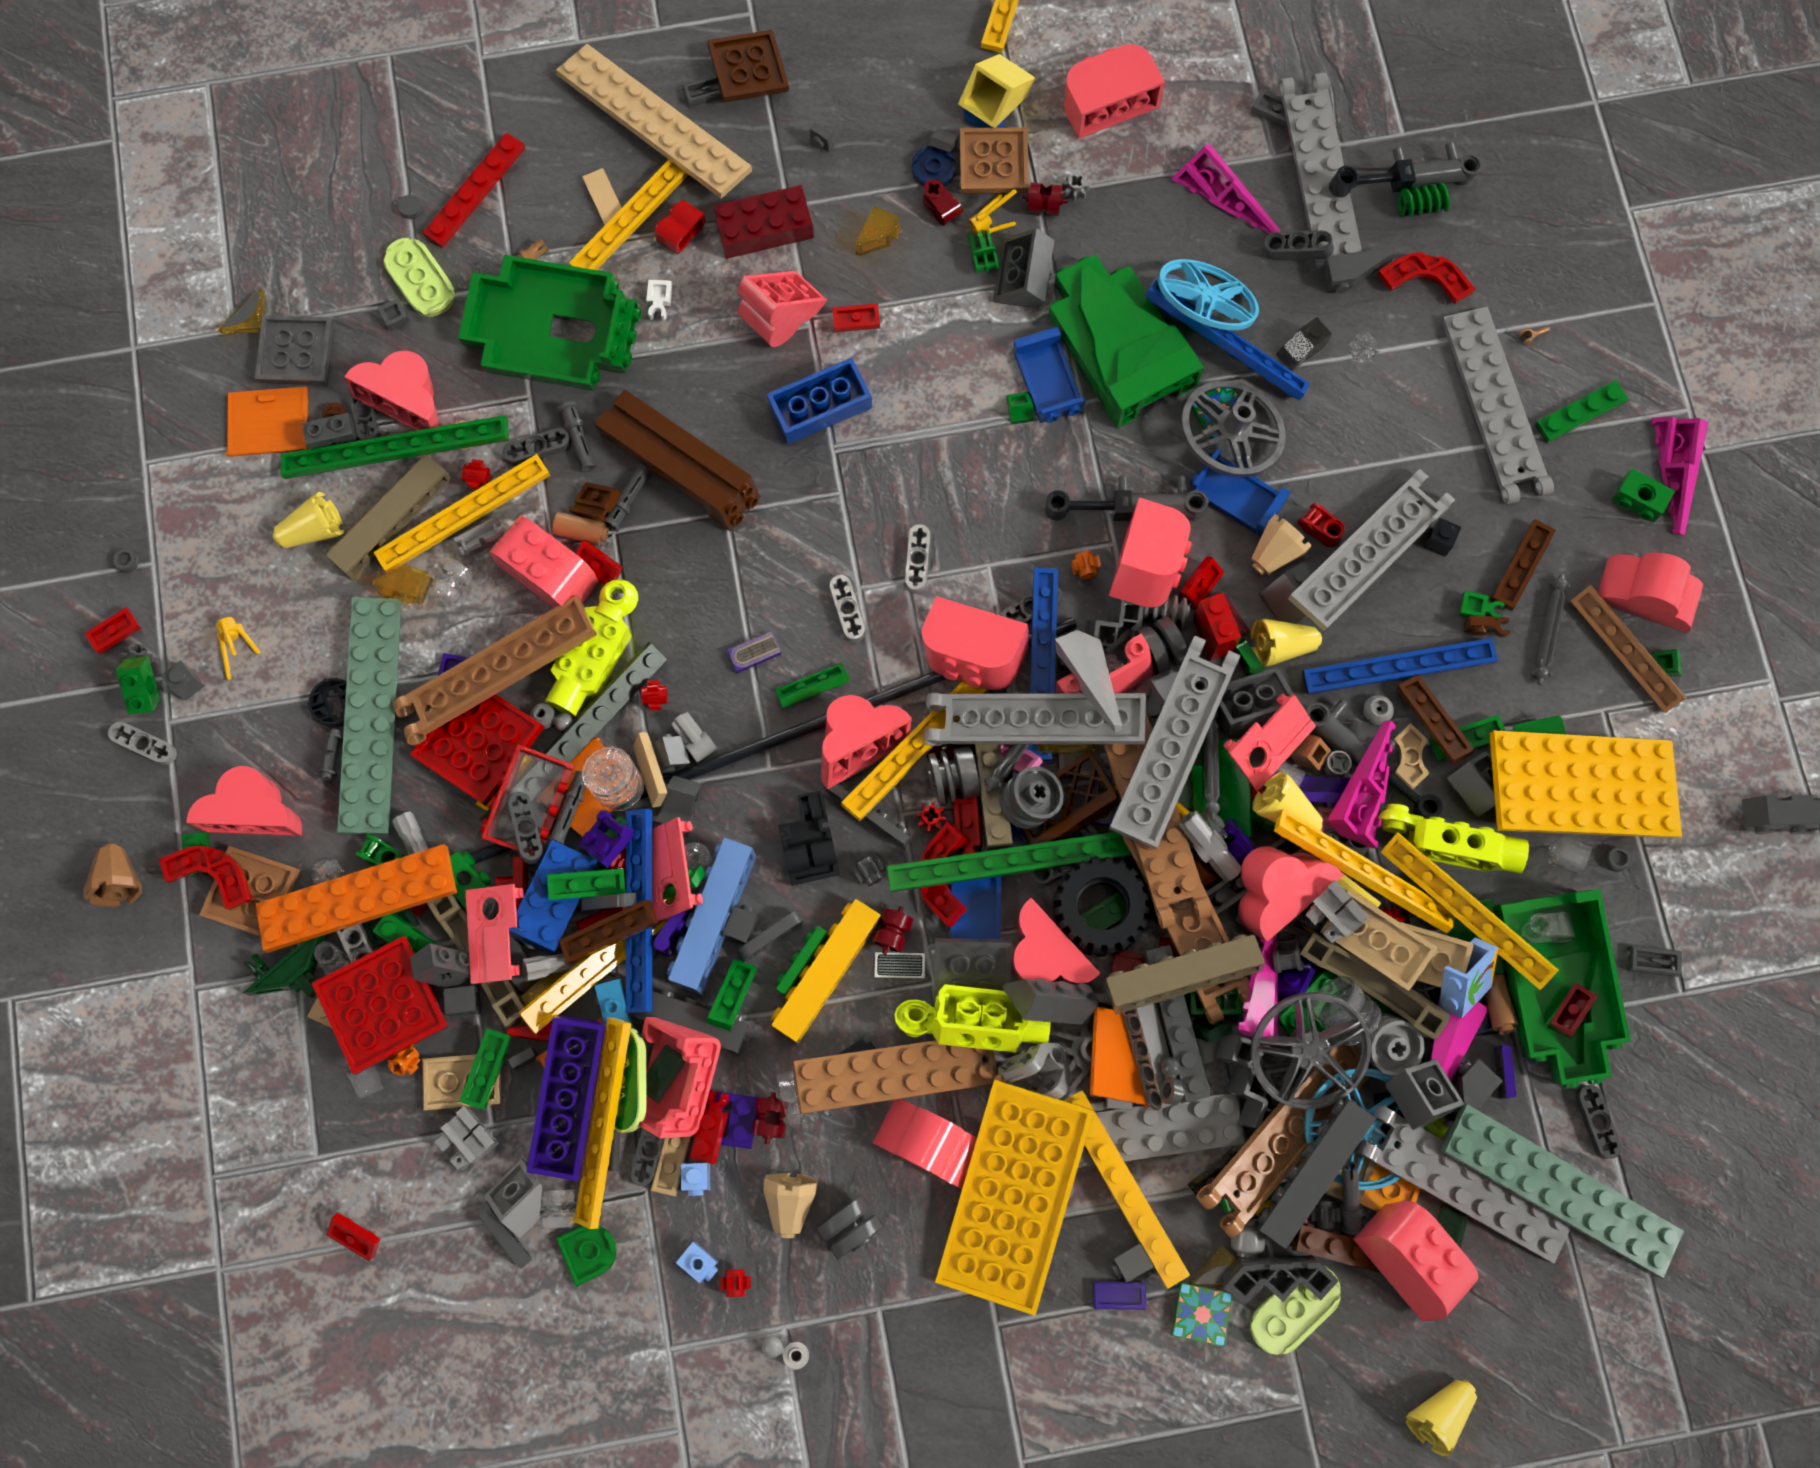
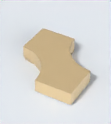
M1410 723L1393 739L1399 752V764L1393 775L1413 790L1429 775L1422 760V751L1428 739Z

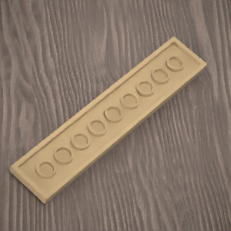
M586 44L556 69L559 78L722 199L752 172V166L590 45Z

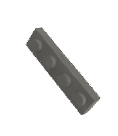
M1261 89L1251 112L1288 128L1282 98ZM1335 122L1339 137L1344 125Z
M840 782L826 789V792L839 802H842L850 794V788L843 782ZM872 809L863 818L904 849L910 843L909 831L900 824L895 826L889 822V816L879 809L874 811Z

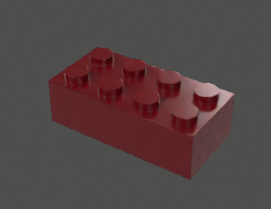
M802 185L713 205L726 259L814 238L813 224Z

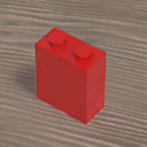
M1224 593L1200 600L1192 619L1200 638L1206 640L1204 649L1208 659L1213 661L1225 657L1229 650L1233 652L1241 639V635Z

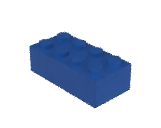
M852 357L767 394L769 408L787 445L872 408V396Z
M551 840L516 910L517 927L509 928V936L552 955L580 898L548 900L546 874L594 870L597 860Z

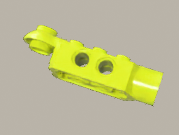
M617 579L606 583L599 594V605L585 607L597 635L558 657L553 664L551 672L557 680L545 702L554 709L576 717L584 700L595 698L603 690L632 636L622 619L623 616L630 614L635 609L638 602V592L630 582ZM623 593L621 599H612L614 594Z
M1387 804L1386 810L1378 815V818L1382 820L1381 826L1384 831L1395 834H1404L1406 831H1409L1408 841L1432 862L1482 872L1504 870L1521 874L1526 866L1529 853V842L1527 839L1496 833L1490 827L1471 828L1465 822L1446 823L1440 817L1424 819L1423 816L1409 814V808L1401 804Z
M945 984L936 996L934 1007L925 1001L917 999L907 1000L897 1007L894 1014L896 1024L905 1034L911 1037H919L926 1033L933 1034L940 1045L1016 1053L1022 1043H1048L1051 1022L1024 1020L1006 992L1001 990Z

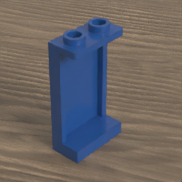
M1058 327L1015 339L1013 343V352L1039 423H1052L1065 415L1075 416L1084 410L1085 399L1080 396L1060 342L1061 334Z
M1219 448L1216 449L1214 454H1208L1209 457L1221 464L1238 468L1237 465L1220 455L1222 450ZM1204 465L1205 467L1201 472L1196 471L1190 481L1193 484L1190 492L1194 490L1203 492L1207 496L1209 505L1259 536H1262L1269 520L1275 514H1278L1291 493L1284 487L1279 492L1255 476H1227L1210 469L1206 465Z
M1001 876L952 883L951 892L962 902L967 910L953 927H950V938L1000 939Z

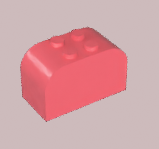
M1126 44L1114 49L1110 48L1094 57H1086L1069 70L1064 96V111L1078 139L1159 108L1165 81L1152 56L1143 47Z
M1143 498L1138 499L1126 532L1109 596L1150 608L1161 606L1167 601L1172 587L1177 588L1181 575L1178 572H1184L1188 559L1184 555H1188L1192 544L1191 541H1188L1191 529L1190 523L1183 513L1174 508Z
M521 515L489 551L490 556L498 567L553 608L558 605L562 606L565 601L575 595L580 598L583 604L600 584L594 571L584 560L531 520Z
M938 596L935 597L922 628L925 656L929 667L948 680L966 682L967 685L974 688L982 687L988 690H1000L1011 685L1017 678L1029 649L1028 624Z
M1403 1200L1385 1204L1353 1238L1422 1322L1445 1319L1478 1281V1272L1470 1259L1438 1221L1425 1208L1415 1202Z

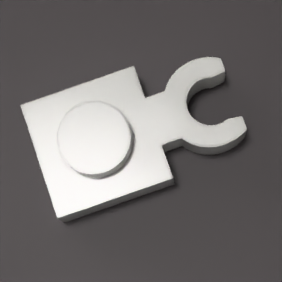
M648 280L646 301L648 305H651L648 310L650 320H653L654 313L661 312L662 320H666L667 313L664 306H671L672 281Z

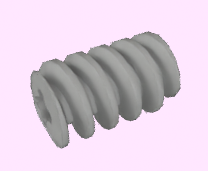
M1174 595L1170 601L1168 597L1167 601L1161 606L1144 607L1143 618L1146 619L1150 613H1152L1153 621H1156L1159 616H1162V618L1167 616L1175 624L1180 620L1181 628H1184L1189 616L1191 603L1188 605L1186 597L1178 603V596Z

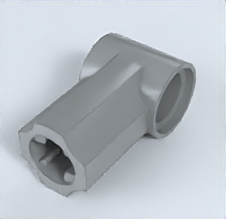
M688 712L679 715L671 723L678 736L683 737L686 744L685 747L696 763L717 749L705 731L702 732Z

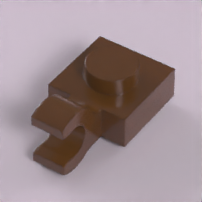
M1470 616L1464 622V632L1472 633L1475 636L1486 635L1489 631H1493L1498 637H1506L1510 634V630H1502L1500 624H1507L1509 618L1501 617L1495 619L1494 616Z

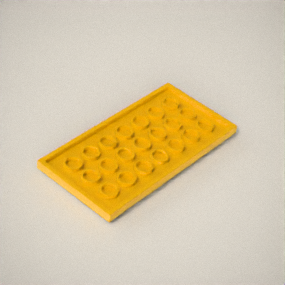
M1511 731L1490 732L1497 831L1653 838L1682 837L1672 741Z
M996 1079L994 1080L935 1283L1036 1316L1094 1110Z

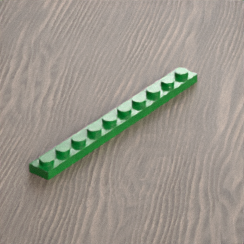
M502 415L281 454V476L284 479L509 441L508 418Z
M1112 832L887 866L890 893L1071 866L1083 860L1085 862L1089 861L1092 857L1118 859L1131 857V854L1122 835Z

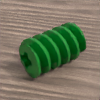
M1438 183L1436 186L1430 184L1427 187L1422 185L1419 188H1403L1399 192L1398 209L1402 218L1405 215V211H1407L1409 217L1414 215V210L1420 216L1423 213V208H1425L1427 214H1431L1432 207H1434L1436 213L1440 212L1441 206H1443L1445 212L1449 211V191L1443 183Z

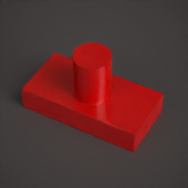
M520 856L513 857V876L496 877L495 886L515 884V888H523L525 894L528 888V863L523 862ZM522 898L516 899V909L518 908Z

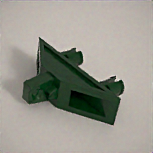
M327 934L297 943V946L271 969L265 965L258 954H253L251 957L256 966L246 960L244 965L247 966L257 980L243 994L254 996L294 989L297 993L302 990L308 997L313 998L316 995L312 986V980L315 978L313 974L316 971Z

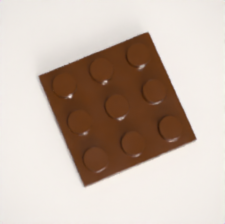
M773 30L707 41L724 103L789 92V84Z

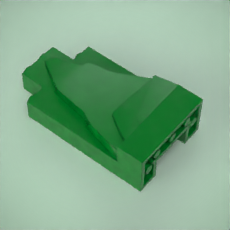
M1094 254L1090 257L1085 256L1076 264L1070 267L1065 266L1057 272L1054 285L1062 298L1055 300L1049 306L1048 318L1054 327L1059 328L1061 339L1117 429L1137 419L1140 409L1172 392L1178 398L1198 387L1204 369L1203 365L1175 325L1169 326L1166 324L1156 306L1145 297L1147 292L1130 266L1124 269L1118 268L1109 276L1098 256Z
M1584 890L1493 905L1495 916L1559 969L1549 982L1539 990L1503 959L1510 996L1519 1023L1517 1032L1522 1057L1531 1058L1532 1062L1549 1060L1553 1083L1562 1085L1564 1089L1579 1087L1578 1082L1587 1081L1588 1084L1603 1083V1078L1612 1077L1607 1049L1622 1048V1043L1631 1042L1601 890ZM1577 983L1598 995L1573 1037L1570 1038L1547 1027L1573 984Z

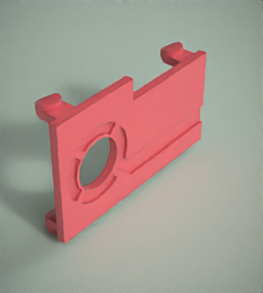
M1281 694L1276 701L1282 706L1262 728L1255 722L1238 742L1229 739L1224 744V748L1229 751L1230 756L1256 791L1265 784L1316 727L1294 694L1290 697ZM1261 747L1265 754L1264 761L1260 766L1253 768L1249 762L1250 753L1254 748Z
M680 817L652 828V906L658 922L693 908V905L697 906L703 903L701 894H691L682 833L692 831V823L690 821L683 822ZM673 884L676 889V898L668 906L664 902L663 893L667 885Z
M515 884L466 890L471 984L512 980V976L520 975L519 965H511L509 928L517 927L516 899L524 897L523 888H515ZM488 898H494L499 905V912L492 920L487 919L483 914V904Z

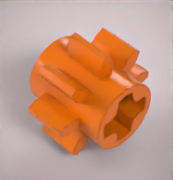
M1082 551L1075 555L1076 560H1072L1071 564L1073 575L1079 574L1082 580L1091 579L1098 575L1097 570H1100L1101 567L1099 555L1093 557L1092 551Z
M411 1046L388 1058L387 1061L391 1072L398 1076H404L406 1073L412 1075L416 1071L420 1059L418 1051Z

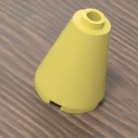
M322 492L313 494L274 527L273 539L276 544L284 548H290L342 535L344 530H340L339 526L343 522L331 500L326 502L323 498L325 494Z
M1270 619L1256 620L1251 631V639H1255V647L1251 648L1264 667L1316 651L1322 642L1321 633L1315 627Z
M1284 772L1273 775L1264 784L1267 787L1262 794L1258 791L1252 809L1259 816L1276 823L1278 814L1284 809L1321 831L1323 827L1322 817L1290 775Z
M1454 1380L1409 1412L1406 1416L1408 1418L1405 1421L1406 1425L1419 1441L1424 1443L1427 1440L1433 1445L1431 1448L1433 1452L1448 1457L1453 1451L1476 1402L1475 1388L1466 1380Z

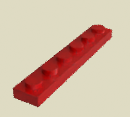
M506 132L423 231L424 236L443 248L525 150L524 143Z

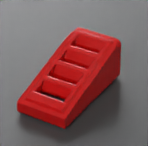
M549 1022L536 1034L527 1025L510 1027L507 1029V1034L515 1038L549 1042L552 1022Z

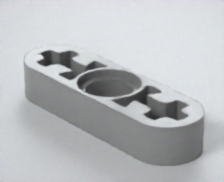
M922 524L913 526L909 531L905 586L912 593L922 592L927 584L930 530ZM918 532H922L924 536L922 537L921 547H917V537L915 536H917ZM920 553L924 556L925 560L921 564H914L911 561L912 555ZM914 570L919 571V581H922L918 582V586H913Z
M837 575L830 581V591L842 630L848 641L859 642L865 636V625L852 584L848 577ZM841 582L842 585H847L844 587L846 597L841 598L840 590L834 589L837 587V583ZM845 603H851L854 606V611L851 614H844L841 611V606ZM854 619L856 629L861 628L858 630V635L849 632L851 631L850 620Z
M116 722L108 730V736L111 741L156 763L169 765L176 759L177 752L174 746L127 723ZM119 730L124 731L131 736L130 740L117 735V732ZM146 737L148 739L147 747L139 750L137 748V741L140 738ZM157 747L160 750H166L168 755L166 757L161 756L153 750Z

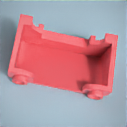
M1142 634L1127 642L1125 646L1127 664L1109 674L1114 693H1130L1146 679L1155 675L1150 648ZM1073 674L1057 681L1054 694L1083 693L1080 690L1079 681Z
M646 1017L642 1036L645 1041L654 1043L646 1072V1114L643 1122H639L638 1126L658 1138L692 1136L698 1131L700 1120L704 1114L720 1053V1041L711 1035L660 1018Z

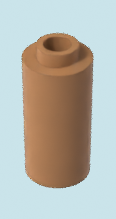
M557 512L553 522L552 531L553 535L582 542L587 540L595 545H601L608 538L609 528H606L605 522Z
M1494 975L1492 987L1483 997L1488 1008L1493 1031L1506 1035L1513 1033L1519 1023L1505 976Z

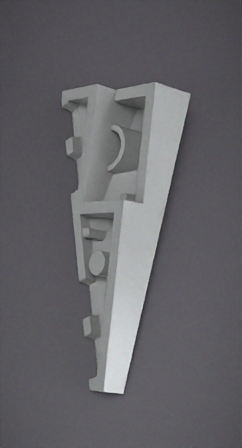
M1078 630L1056 638L1057 655L1079 681L1080 690L1115 733L1123 730L1100 639Z

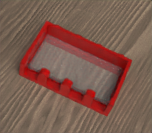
M518 744L516 749L511 748L506 761L510 763L507 772L502 771L497 784L501 786L498 796H492L488 807L492 809L489 819L484 818L479 832L483 833L481 837L483 839L518 851L508 810V801L514 793L522 792L531 799L543 852L575 765ZM517 800L514 806L519 808L520 816H523V806L525 804H522L521 800ZM523 822L518 826V830L523 834H528L533 829L532 825L528 822ZM530 839L526 841L527 851L524 853L534 856L536 850L532 849Z

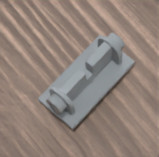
M494 517L454 537V540L461 554L466 558L498 542L505 534V531L498 518Z

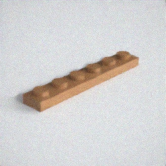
M1592 585L1570 600L1664 713H1667L1687 698Z

